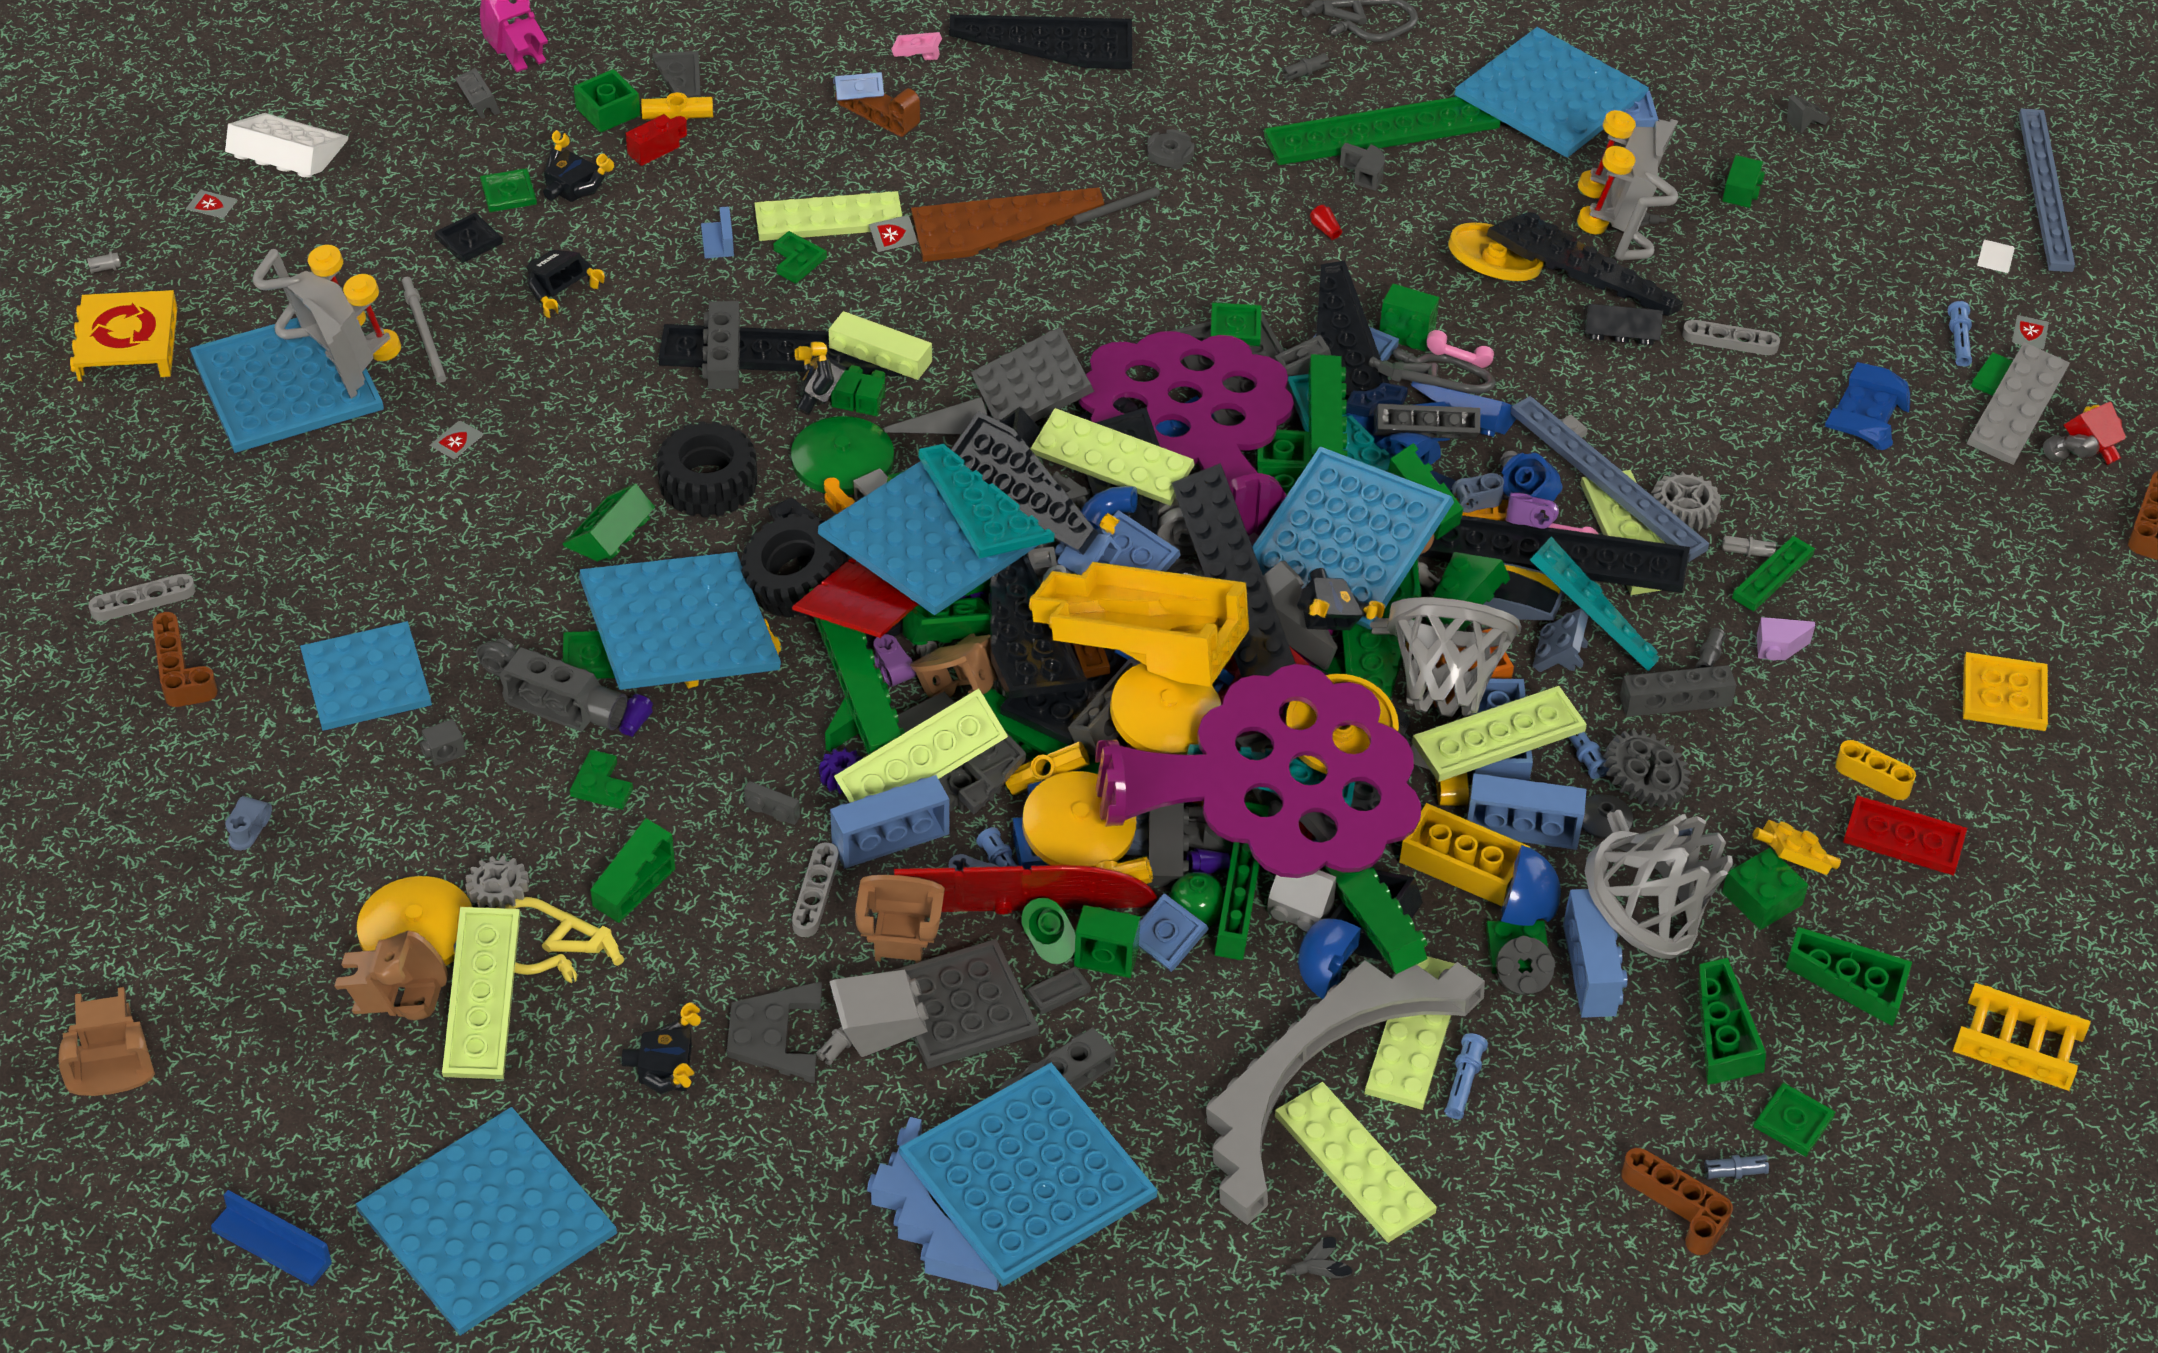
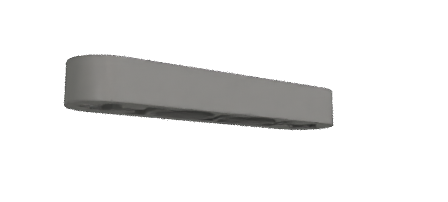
M1700 320L1685 322L1682 332L1683 338L1691 343L1762 355H1774L1777 353L1780 344V338L1772 332ZM1713 334H1722L1724 338L1715 337ZM1738 338H1746L1749 342L1739 341Z
M178 574L98 595L89 602L90 614L97 621H106L185 600L195 593L194 580L188 574ZM154 591L163 592L158 597L149 596ZM128 598L136 599L131 604L122 603L125 599Z
M820 843L815 846L792 916L793 931L798 936L810 937L819 928L839 863L838 849L832 843ZM825 854H830L826 859V866L822 865V857ZM823 875L827 879L824 882L816 883L812 880V877ZM809 897H816L820 900L815 905L805 903V900ZM806 914H809L810 922L806 926L801 925L805 921Z

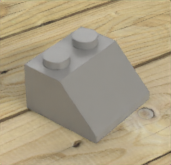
M1320 870L1313 875L1301 878H1288L1276 875L1268 897L1267 913L1279 921L1286 920L1298 925L1300 929L1308 931L1315 922L1329 919L1334 909L1336 877Z

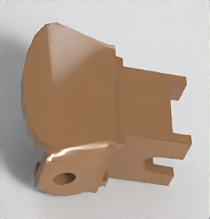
M974 633L970 634L956 645L940 647L910 664L911 669L916 672L922 688L929 698L944 691L951 698L955 693L956 686L969 684L972 686V689L968 691L969 694L978 688L982 694H986L991 689L993 681L997 680L996 671L990 660V635L975 637ZM954 667L958 676L957 680L952 681L947 668ZM933 677L936 678V684H935V685L933 684V681H932V680H933Z
M871 875L860 880L855 909L856 926L861 936H867V941L874 943L875 961L881 962L882 957L915 960V963L922 961V949L927 948L928 942L934 943L939 928L945 891L941 884L921 878L900 875ZM870 909H872L874 913H878L875 933L874 917L869 916Z
M406 931L387 939L379 940L373 951L345 953L341 964L343 968H358V970L352 976L338 977L334 986L337 990L347 989L354 999L353 1014L388 1012L390 1016H396L397 1014L408 1020L416 1021L425 1019L434 1012L441 987L446 985L448 972L439 953L424 937L416 932ZM399 987H404L405 990L400 1006L394 1007ZM424 1001L422 1005H417L419 1002Z
M124 987L118 988V996L97 1000L83 1001L81 994H75L76 1024L70 1025L69 1032L63 1033L58 1058L59 1069L66 1089L70 1093L77 1095H108L134 1089L152 1080L155 1072L140 1021L133 1022L129 1003H126ZM77 1033L82 1046H78Z

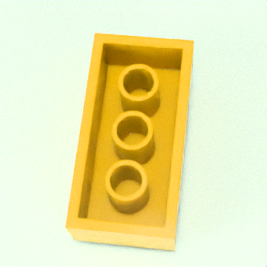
M1426 803L1421 811V818L1415 831L1402 842L1399 863L1502 906L1513 880L1514 863L1520 847L1523 845L1530 848V846Z

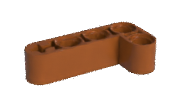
M909 88L903 90L895 98L884 94V97L837 101L839 105L900 137L906 135L920 123V100L916 92Z
M2158 471L2152 475L2128 541V546L2133 552L2158 560Z
M171 612L159 613L154 617L152 623L160 683L166 703L172 707H180L214 699L218 689L212 669L206 666L186 669L178 619Z
M1633 1148L1627 1152L1621 1171L1623 1181L1690 1221L1685 1240L1686 1247L1696 1255L1708 1254L1728 1227L1733 1211L1731 1201L1645 1149Z

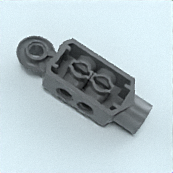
M502 638L496 641L485 642L476 649V656L482 666L488 672L500 677L503 684V698L508 705L580 732L589 723L609 730H615L620 725L627 707L626 694L600 685L593 673L565 664L561 660L546 657L536 651H530L522 647L517 651L511 642Z

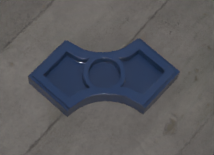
M1383 382L1379 387L1369 391H1353L1347 400L1346 413L1369 417L1378 404L1402 405L1407 396L1408 387Z

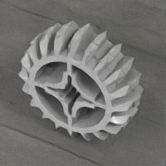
M1683 471L1680 475L1672 472L1669 477L1663 476L1661 481H1657L1651 492V495L1697 532L1702 527L1708 529L1710 524H1714L1720 512L1721 498L1717 492V487L1712 486L1711 481H1704L1703 476L1695 477L1693 472L1691 475H1685Z

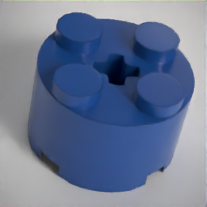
M1520 453L1515 455L1505 464L1502 471L1504 479L1503 492L1508 497H1510L1511 493H1523L1532 497L1554 501L1563 488L1558 471L1537 453Z

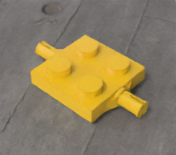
M1768 820L1763 829L1757 827L1753 832V839L1767 843L1776 851L1779 858L1825 875L1829 873L1831 868L1838 869L1841 859L1827 854L1818 842V837L1809 831L1800 832L1785 822L1776 823Z

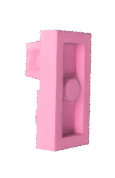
M940 32L898 35L891 50L894 57H909L915 54H922L925 60H937L940 55L938 46L942 37Z

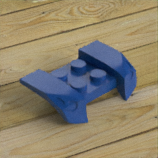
M1857 362L1849 377V386L1837 409H1832L1825 427L1858 436L1879 450L1889 448L1893 445L1891 425L1887 423L1896 405L1906 412H1909L1910 409L1908 383L1889 369Z

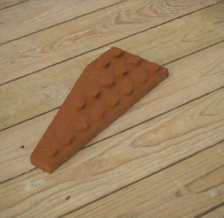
M1100 187L913 207L911 208V216L922 260L926 262L977 255L978 251L986 248L994 249L998 247V244L1011 240L1013 242L1042 232L1050 225L1056 224L1058 226L1064 224L1065 220L1072 218V216L1103 206L1104 200Z

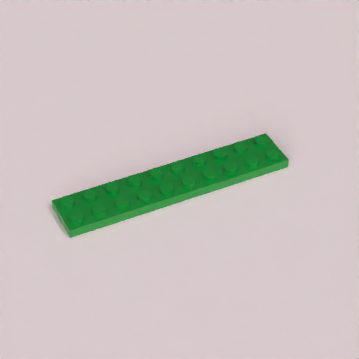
M1451 97L1264 128V137L1277 164L1284 165L1341 155V148L1345 143L1366 150L1370 145H1374L1377 148H1385L1500 128V120L1459 97Z

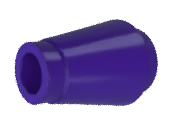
M635 694L632 698L628 699L619 727L621 733L631 737L634 736L653 713V703L651 700L639 694Z
M1195 848L1194 851H1188L1186 860H1189L1188 873L1197 871L1210 874L1228 870L1230 867V856L1228 853Z

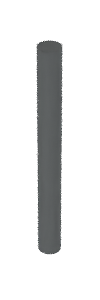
M1157 187L1072 216V221L1075 225L1160 196V191Z

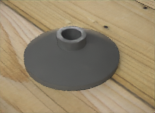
M1607 794L1593 795L1586 798L1582 828L1593 836L1606 839L1613 833L1607 819L1609 812L1621 810L1629 830L1633 823V813L1623 800Z

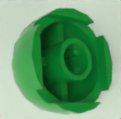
M1196 871L1187 873L1176 880L1170 890L1169 897L1208 927L1219 922L1225 893L1222 885L1213 876Z

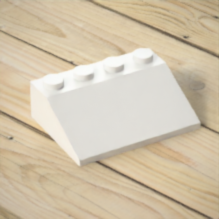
M262 113L228 124L225 152L234 154V157L238 159L249 158L255 160V163L259 165L271 164L280 171L292 170L298 172V175L301 177H312V175L325 169L347 142L348 136Z

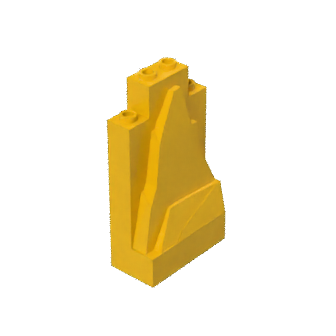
M1092 562L1082 575L1052 571L1029 601L1033 622L1049 624L1054 641L1120 650L1147 665V671L1181 683L1208 687L1212 686L1249 631L1246 583Z

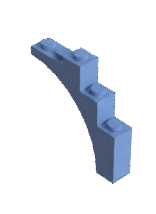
M910 1117L906 1128L901 1127L897 1139L899 1147L922 1135L921 1119ZM899 1148L897 1153L892 1152L889 1164L880 1163L876 1175L871 1174L867 1192L871 1193L872 1205L896 1210L894 1226L898 1227V1239L923 1245L920 1259L925 1261V1273L997 1291L1000 1282L954 1223L943 1214L931 1199L926 1187L899 1154Z

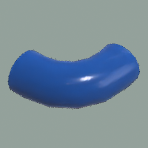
M1135 486L1106 489L1095 494L1083 505L1080 511L1095 529L1101 528L1100 522L1107 513L1114 515L1118 510L1122 513L1135 512L1138 501L1137 489Z

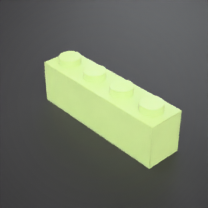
M844 311L829 328V348L916 380L921 377L932 362V343Z

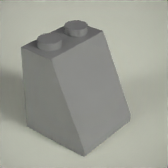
M905 970L829 981L842 1029L861 1057L928 1032L925 1020L929 1019L923 1002L919 1003L917 997L922 995L916 978L910 979Z

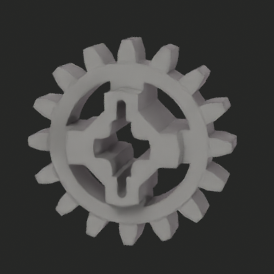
M492 856L488 863L480 860V867H471V874L466 875L467 884L465 886L467 895L470 896L471 903L478 902L479 908L488 905L489 908L499 906L505 909L506 904L514 907L516 906L515 899L523 900L524 892L529 891L528 872L525 871L523 864L517 865L515 858L509 862L506 861L505 856H502L499 861H495V858Z

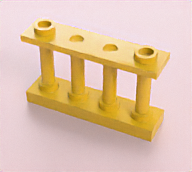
M1975 983L1968 1004L1977 1006L1970 1029L1961 1026L1953 1052L2069 1091L2078 1065L2069 1063L2074 1041L2083 1042L2091 1021L1993 989L1990 986ZM1988 1010L2005 1016L1999 1039L1981 1033ZM2017 1020L2034 1025L2028 1048L2010 1043ZM2046 1030L2063 1035L2057 1058L2040 1053Z

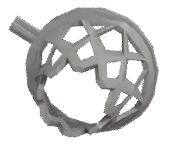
M1435 597L1407 598L1393 602L1389 618H1375L1374 622L1370 623L1372 634H1393L1397 636L1406 674L1407 705L1413 706L1415 704L1416 710L1426 713L1432 702L1435 701L1440 716L1452 717L1460 705L1464 717L1478 713L1481 699L1496 666L1515 636L1521 633L1522 627L1518 618L1505 611L1463 600ZM1422 617H1428L1432 626L1422 624ZM1439 617L1453 618L1454 620L1445 628ZM1464 621L1473 622L1474 632L1457 630ZM1480 624L1493 629L1488 633L1482 632ZM1405 641L1409 643V652L1405 646ZM1466 647L1461 652L1458 650V648ZM1491 647H1497V648L1490 654V648H1491ZM1443 654L1446 663L1437 668L1435 665ZM1477 661V666L1469 672L1470 667ZM1454 686L1455 696L1447 705L1445 698ZM1426 687H1428V690L1423 697Z
M1621 810L1609 812L1607 819L1613 833L1588 854L1585 866L1587 885L1594 904L1608 924L1632 946L1651 956L1673 959L1688 952L1698 936V928L1707 903L1732 867V856L1721 857L1726 841L1719 832L1702 835L1707 821L1698 816L1687 819L1686 815L1682 814L1657 829L1639 834L1629 831ZM1693 828L1691 835L1678 836V831ZM1713 844L1710 859L1698 861L1700 847ZM1620 849L1625 852H1612V850ZM1609 862H1614L1615 864L1607 872ZM1622 864L1638 868L1632 886L1610 887L1609 878ZM1654 868L1664 877L1647 881ZM1615 896H1629L1625 909ZM1638 896H1658L1659 915L1640 923L1634 920L1632 914ZM1678 896L1681 903L1675 906L1676 898ZM1685 911L1687 923L1673 939L1669 938L1671 917ZM1659 923V935L1646 929ZM1688 930V934L1682 937V935Z

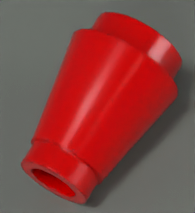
M1319 205L1312 210L1310 218L1311 223L1331 240L1341 236L1343 231L1330 207Z

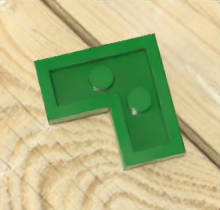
M790 231L773 243L774 251L786 257L777 266V274L795 284L827 258L826 250Z
M590 750L570 789V797L623 810L633 791V783L610 777L617 764V756Z

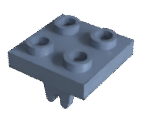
M1580 608L1572 613H1567L1561 619L1548 623L1541 629L1533 667L1537 671L1542 672L1558 663L1571 671H1575L1576 666L1583 667L1584 662L1578 653H1580L1581 647L1587 648L1588 642L1584 638V632L1589 616L1583 609Z

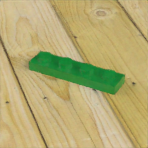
M1792 536L1734 590L1732 599L1754 612L1813 556L1815 548Z

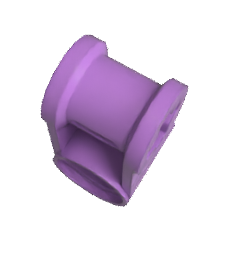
M1511 493L1506 521L1513 524L1545 529L1559 515L1558 506L1551 500L1536 498L1523 493ZM1542 510H1545V515L1549 516L1547 519L1544 518V513H1541Z
M884 634L881 638L877 637L874 640V650L876 651L874 655L875 665L880 669L889 687L916 677V672L910 667V664L913 662L912 659L905 653L894 636Z

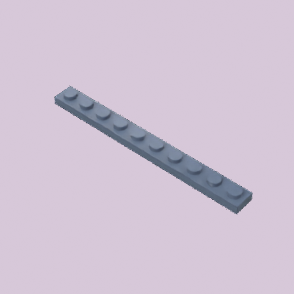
M2021 109L2019 120L2048 270L2073 272L2075 261L2044 110Z
M1529 396L1512 406L1511 414L1664 542L1671 545L1690 547L1688 562L1708 551L1709 542L1534 398Z

